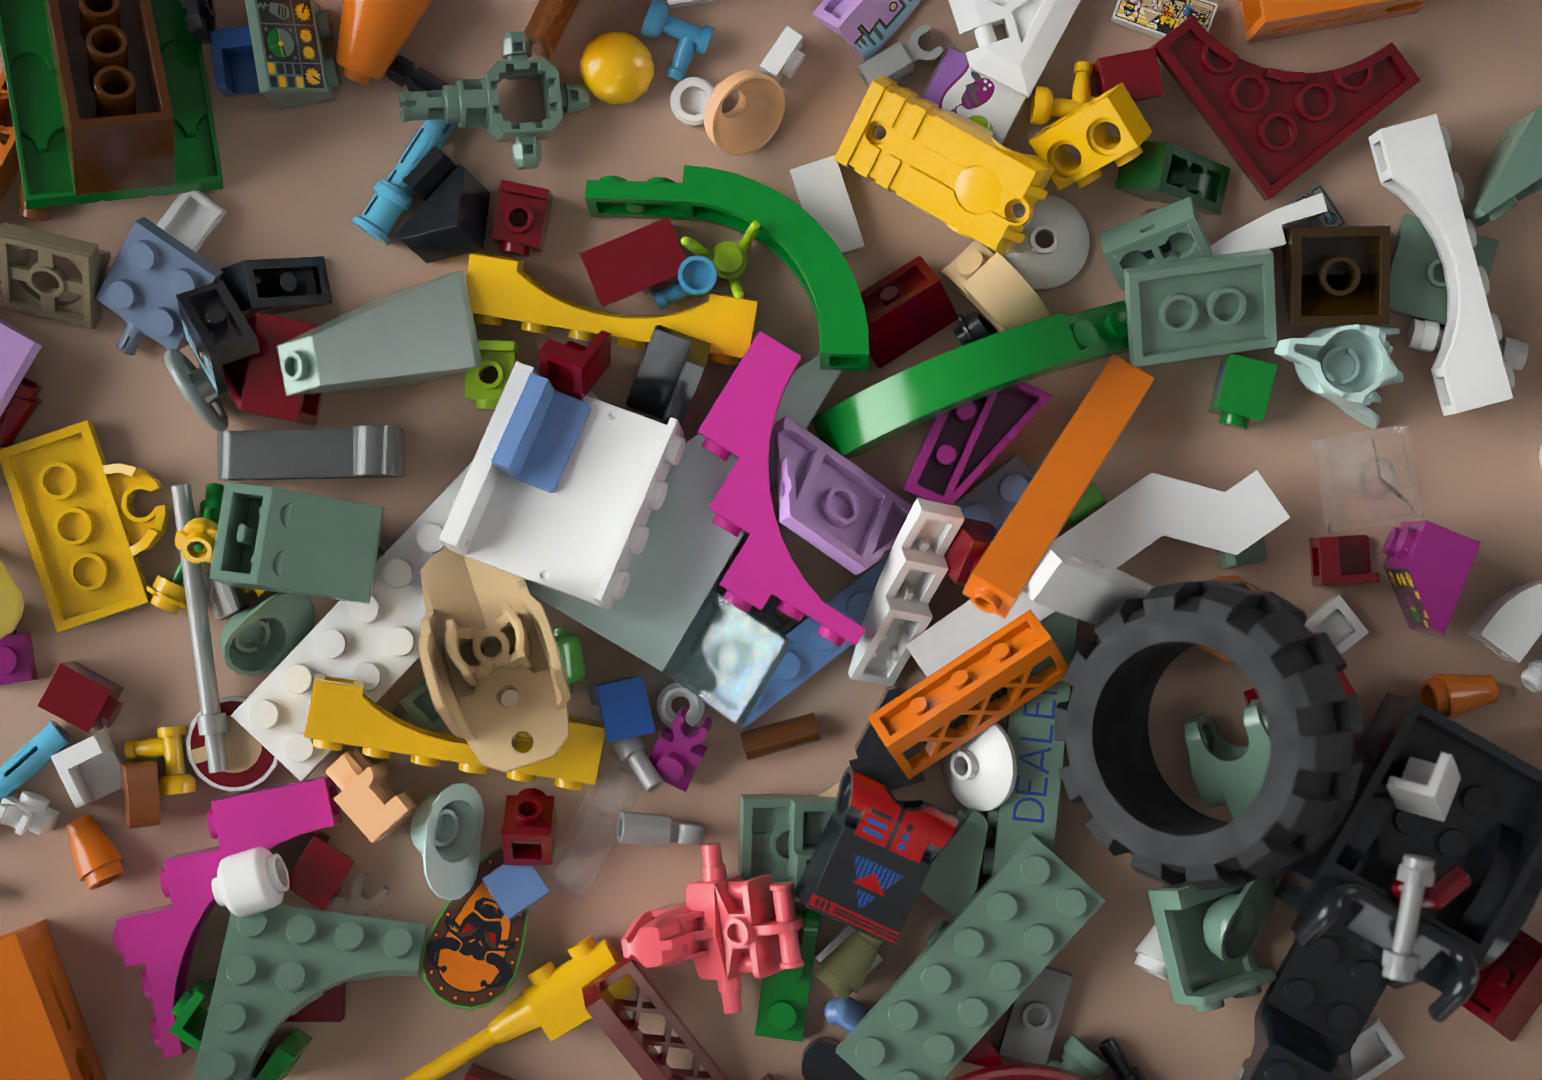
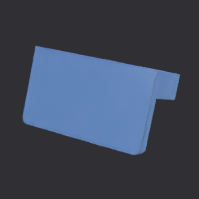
M530 373L491 462L502 475L546 492L554 493L591 412L590 405L587 402L556 391L549 379Z

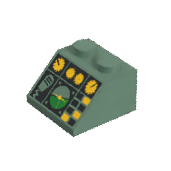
M245 0L260 93L279 110L336 101L334 87L341 86L339 66L335 62L336 57L329 58L326 39L333 38L332 22L328 10H321V7L315 0Z

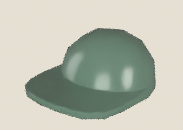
M276 593L257 607L246 608L231 616L222 629L219 647L227 666L237 674L248 676L263 674L277 667L314 627L315 611L310 598L303 595Z
M1273 875L1247 883L1242 892H1233L1217 898L1206 910L1203 921L1204 941L1210 951L1224 962L1236 963L1242 960L1253 949L1270 920L1276 903V896L1273 895L1276 891Z

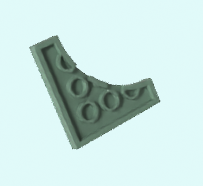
M278 905L272 909L242 918L230 913L193 1080H249L256 1063L269 1044V1038L290 1015L294 1016L305 1006L323 996V992L354 979L361 981L387 976L419 977L423 947L427 936V925Z

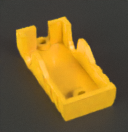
M880 76L873 80L834 160L848 169H855L854 171L869 181L874 180L878 186L885 190L896 192L898 197L946 223L955 232L974 239L1001 255L1010 253L1016 242L1022 244L1026 236L1022 231L1035 212L1033 204L1037 203L1039 199L1045 200L1049 192L1044 189L1056 166L1036 155L1023 154L1003 146L992 137L993 131L954 112L938 108V104L929 99L918 97V93L907 87L898 86V82L887 76ZM879 125L883 126L886 130V135L883 139H879L875 134V130ZM1017 203L1025 206L1026 212L1022 217H1017L1013 212V208Z

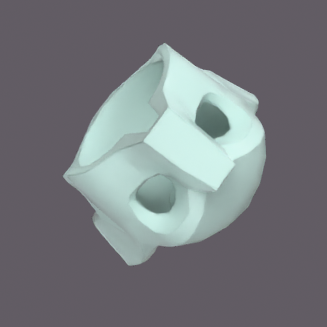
M1355 324L1316 330L1305 338H1289L1277 341V347H1275L1274 354L1294 362L1299 380L1308 390L1338 406L1347 415L1373 430L1379 427L1380 417L1366 405H1370L1371 402L1381 403L1382 397L1376 392V389L1390 384L1402 383L1404 379L1403 373L1397 369L1390 358L1393 347L1389 345V341H1386V336L1399 334L1401 331L1400 327Z

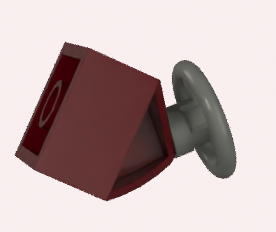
M261 313L255 314L247 319V322L257 337L260 352L222 365L228 392H230L239 410L260 416L316 426L322 393L286 394L277 346L319 325ZM167 350L164 355L166 367L188 403L212 429L225 431L228 428L229 419L219 399L227 393L217 395L201 365H199V368H196L179 350Z

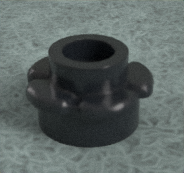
M976 309L966 316L962 314L957 316L960 326L954 329V333L963 346L994 334L986 320Z

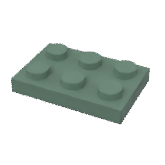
M1268 248L1124 268L1129 358L1134 367L1277 347L1273 252Z

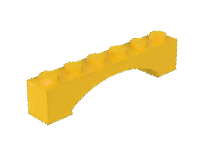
M483 252L470 254L466 282L472 313H475L474 322L502 326L503 318L522 321V330L545 334L550 333V326L569 329L568 337L584 341H593L597 334L604 330L611 333V336L617 337L615 345L632 349H644L645 342L650 341L655 326L662 325L711 343L709 353H711L710 361L728 365H739V358L744 357L753 342L759 298L744 296L741 300H737L733 294L712 291L708 302L683 311L657 315L611 313L578 304L551 291L523 269L524 259Z
M315 673L304 738L313 739L312 745L314 747L340 751L343 744L362 747L361 753L370 757L389 759L391 752L411 755L410 762L419 765L437 767L440 760L459 763L458 769L473 774H487L488 767L481 764L465 738L417 726L388 712L363 692L364 681ZM569 716V738L555 757L507 772L506 777L522 782H534L535 776L554 778L553 785L571 790H582L583 783L595 785L605 737L603 723L601 721ZM525 733L518 734L519 739L516 741L517 751L520 753L530 751L533 747V739L530 736H526Z

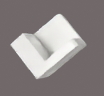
M108 732L89 737L50 756L75 808L88 805L122 788L120 762L122 761Z
M1441 752L1437 764L1410 757L1402 778L1390 776L1386 786L1391 798L1394 799L1397 809L1444 822L1461 776L1453 755Z

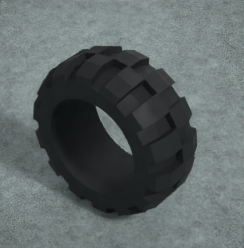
M1213 580L1182 582L1153 587L1145 597L1124 600L1098 621L1094 629L1099 637L1096 641L1080 643L1063 678L1064 682L1073 686L1070 701L1058 702L1055 710L1054 741H1066L1070 765L1059 768V772L1069 800L1073 804L1085 802L1093 815L1085 826L1113 856L1125 853L1133 855L1130 866L1139 874L1171 887L1187 882L1199 891L1235 888L1290 869L1293 861L1299 857L1315 853L1339 826V814L1335 811L1340 802L1353 800L1363 765L1362 758L1351 755L1352 734L1365 732L1359 694H1345L1337 673L1346 669L1347 663L1326 632L1312 633L1305 626L1308 619L1302 609L1273 592L1258 593L1252 591L1245 583ZM1195 644L1213 649L1227 657L1247 676L1259 694L1268 719L1270 757L1264 781L1251 804L1232 822L1208 817L1183 802L1165 782L1158 770L1150 747L1148 717L1155 687L1170 663L1183 651Z

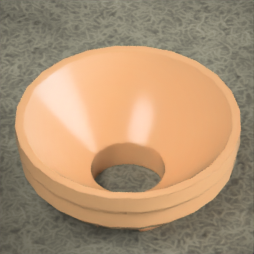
M743 70L732 74L714 87L707 102L704 114L706 134L714 145L725 154L744 156L755 152L772 138L782 121L785 111L784 92L778 82L763 72ZM739 91V101L735 108L727 113H722V104L725 98L730 93Z

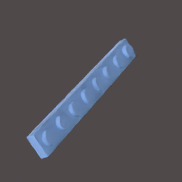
M1016 455L953 505L961 508L965 518L989 522L999 530L1034 476L1019 456ZM889 554L826 604L862 625ZM808 617L715 689V692L743 728H745L851 646L852 643L846 640L842 648L818 634L817 631L822 624Z

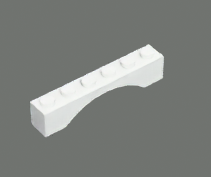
M1437 114L1379 129L1369 136L1368 139L1380 183L1397 195L1420 219L1435 244L1444 270L1447 288V322L1441 348L1431 368L1443 416L1513 399L1511 388L1515 387V376L1511 364L1508 360H1503L1498 341L1502 340V328L1497 315L1490 313L1486 294L1490 291L1489 279L1485 269L1477 265L1473 247L1477 245L1476 231L1471 220L1465 219L1460 201L1464 199V187L1459 174L1452 172L1448 157V154L1451 152L1449 132L1444 125L1439 124Z

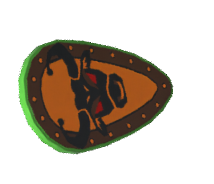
M502 845L479 861L477 877L470 891L462 898L446 903L424 943L421 958L424 981L437 999L452 1008L475 1010L490 1006L506 994L517 974L524 948L529 909L509 922L482 882L484 877L504 865Z

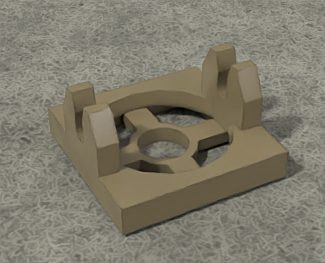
M3 222L0 226L2 307L95 329L101 319L100 302L95 297L110 270L107 265L111 259V252L98 250V244ZM31 249L38 251V262L32 267L27 266L31 256ZM55 255L71 260L81 272L83 279L67 276L56 265ZM45 271L52 274L58 280L59 287L48 288L42 285L36 278L35 272ZM64 291L82 295L79 299L70 302L57 301V297Z

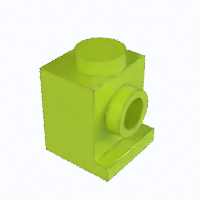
M478 340L482 367L466 371L465 399L476 401L477 410L495 411L516 361L519 362V345L514 341ZM488 366H493L498 371V378L492 384H485L481 378L482 371Z

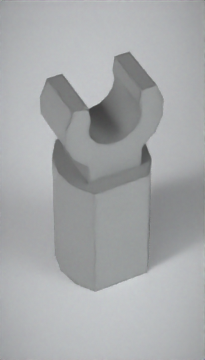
M928 24L914 29L910 35L909 42L904 45L898 42L857 66L858 72L868 89L872 81L880 76H887L894 81H898L915 71V64H932L941 57L944 51L941 46L928 52L923 51L918 45V41L927 36L931 31Z
M620 811L617 822V841L621 844L668 847L669 842L701 846L703 844L705 826L692 821H671V817L664 814Z

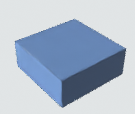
M502 865L482 879L483 884L509 922L550 894L549 889L532 865Z

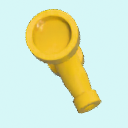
M1079 61L1074 64L1075 79L1071 99L1055 98L1050 88L1035 85L1030 105V124L1044 125L1051 117L1061 118L1096 98L1091 97V76L1093 75L1094 65L1086 61Z
M186 725L157 728V738H149L142 741L137 739L127 740L125 742L124 752L127 759H138L140 756H164L166 775L158 780L160 795L197 792L195 777L185 773L182 735H187Z

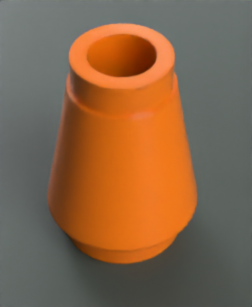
M1435 673L1431 679L1424 680L1421 684V702L1451 719L1488 704L1496 703L1498 700V686L1492 675Z
M93 815L80 817L65 827L69 835L68 838L79 881H85L89 890L98 889L110 884L125 874L122 866L125 859L99 824L95 822Z

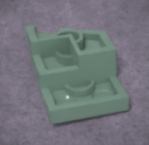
M740 794L738 875H741L743 881L771 874L774 883L792 881L794 884L792 888L793 894L831 815L835 813L837 797ZM793 895V899L795 900V902H801L796 896Z

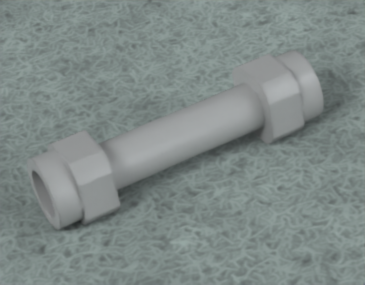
M1404 854L1403 862L1399 864L1397 880L1403 881L1404 886L1392 948H1384L1381 963L1384 965L1382 975L1387 978L1403 982H1413L1414 974L1418 972L1420 956L1414 954L1413 950L1425 886L1433 887L1436 871L1434 870L1435 860L1415 854Z

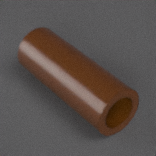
M814 712L740 732L747 760L821 740Z

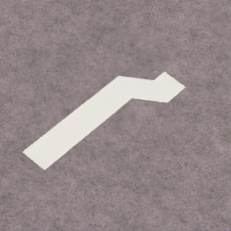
M1257 470L1226 492L1151 472L1057 538L1038 568L1051 550L1068 558H1071L1074 554L1089 562H1092L1095 558L1117 568L1162 536L1238 555L1288 520L1290 516ZM1022 591L1009 614L1004 619L996 613L989 614L980 610L970 599L905 646L928 677L1031 609L1039 621L1048 617L1055 610L1033 602Z

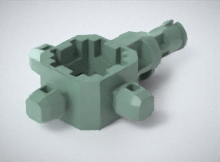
M523 31L508 32L502 41V59L506 60L497 61L484 78L455 80V85H443L442 90L399 91V107H402L400 117L401 122L444 119L445 124L457 123L459 128L485 127V132L497 142L515 141V144L511 146L513 163L517 169H535L541 161V143L536 142V140H545L563 119V110L565 114H571L587 109L590 106L589 89L581 83H565L563 88H560L559 70L546 58L528 59L532 56V49L526 33ZM531 78L532 81H539L540 88H543L545 119L538 123L523 122L519 124L503 121V113H500L497 83H500L502 79Z

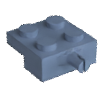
M143 217L134 222L95 299L120 315L128 324L122 337L116 344L120 351L125 348L124 354L135 355L144 335L153 338L167 349L181 350L189 344L184 334L176 295L219 281L224 272Z

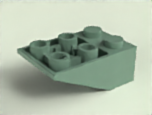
M1542 105L1506 128L1462 207L1465 219L1474 221L1477 227L1490 220H1495L1515 207L1517 203L1513 196L1519 201L1529 194H1534L1542 189Z
M225 482L209 579L231 587L369 604L384 507L274 487Z

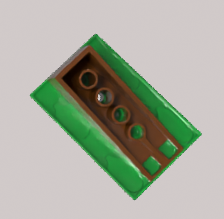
M0 0V47L26 210L48 208L49 206L57 207L95 203L102 200L105 202L142 198L149 195L161 196L191 191L196 192L197 190L223 189V175L202 44L198 45L195 43L193 33L190 34L185 20L187 9L182 8L181 0Z

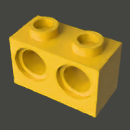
M1122 82L1045 126L1029 143L1038 157L1056 166L1051 179L1059 191L1074 182L1080 189L1103 175L1101 167L1112 161H1115L1116 165L1120 167L1139 156L1143 152L1140 145L1152 133V130ZM1105 122L1115 124L1120 130L1121 138L1110 135L1105 128ZM1066 144L1073 145L1079 150L1081 160L1070 156L1066 149Z

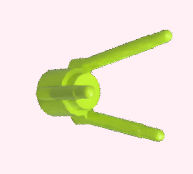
M753 221L750 224L743 238L738 243L723 241L717 244L713 250L707 249L688 236H684L681 239V243L696 255L708 258L714 264L717 278L729 282L733 296L737 300H741L744 297L740 279L748 268L746 252L751 248L752 242L760 228L758 221Z

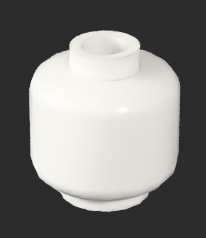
M262 846L222 859L218 866L217 877L212 880V892L218 905L221 907L226 905L232 914L240 918L278 906L282 902L284 892L289 890L290 886L289 874L281 856L277 853L272 854Z

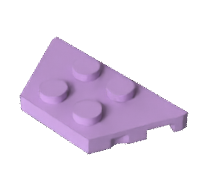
M788 416L777 421L773 430L779 522L853 574L857 575L879 561L882 556L891 551L912 505Z

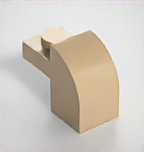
M976 240L941 271L947 281L978 308L988 325L997 333L1051 316L1037 293L1020 273L998 252L993 254Z

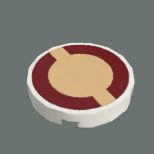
M240 695L219 698L221 712H226L229 730L224 732L228 771L209 773L204 735L199 736L197 716L201 715V710L190 724L186 738L188 760L196 774L211 787L229 792L249 790L269 779L279 764V760L231 716L248 697Z

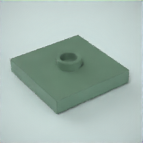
M1406 214L1402 217L1390 259V312L1413 319L1437 322L1440 324V327L1445 328L1447 322V288L1441 260L1432 238L1420 219ZM1476 234L1477 245L1473 247L1477 265L1485 269L1489 278L1499 241Z

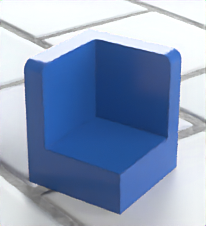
M249 26L209 31L218 90L227 97L260 93Z
M643 675L631 676L587 687L591 706L599 705L608 742H617L656 732Z

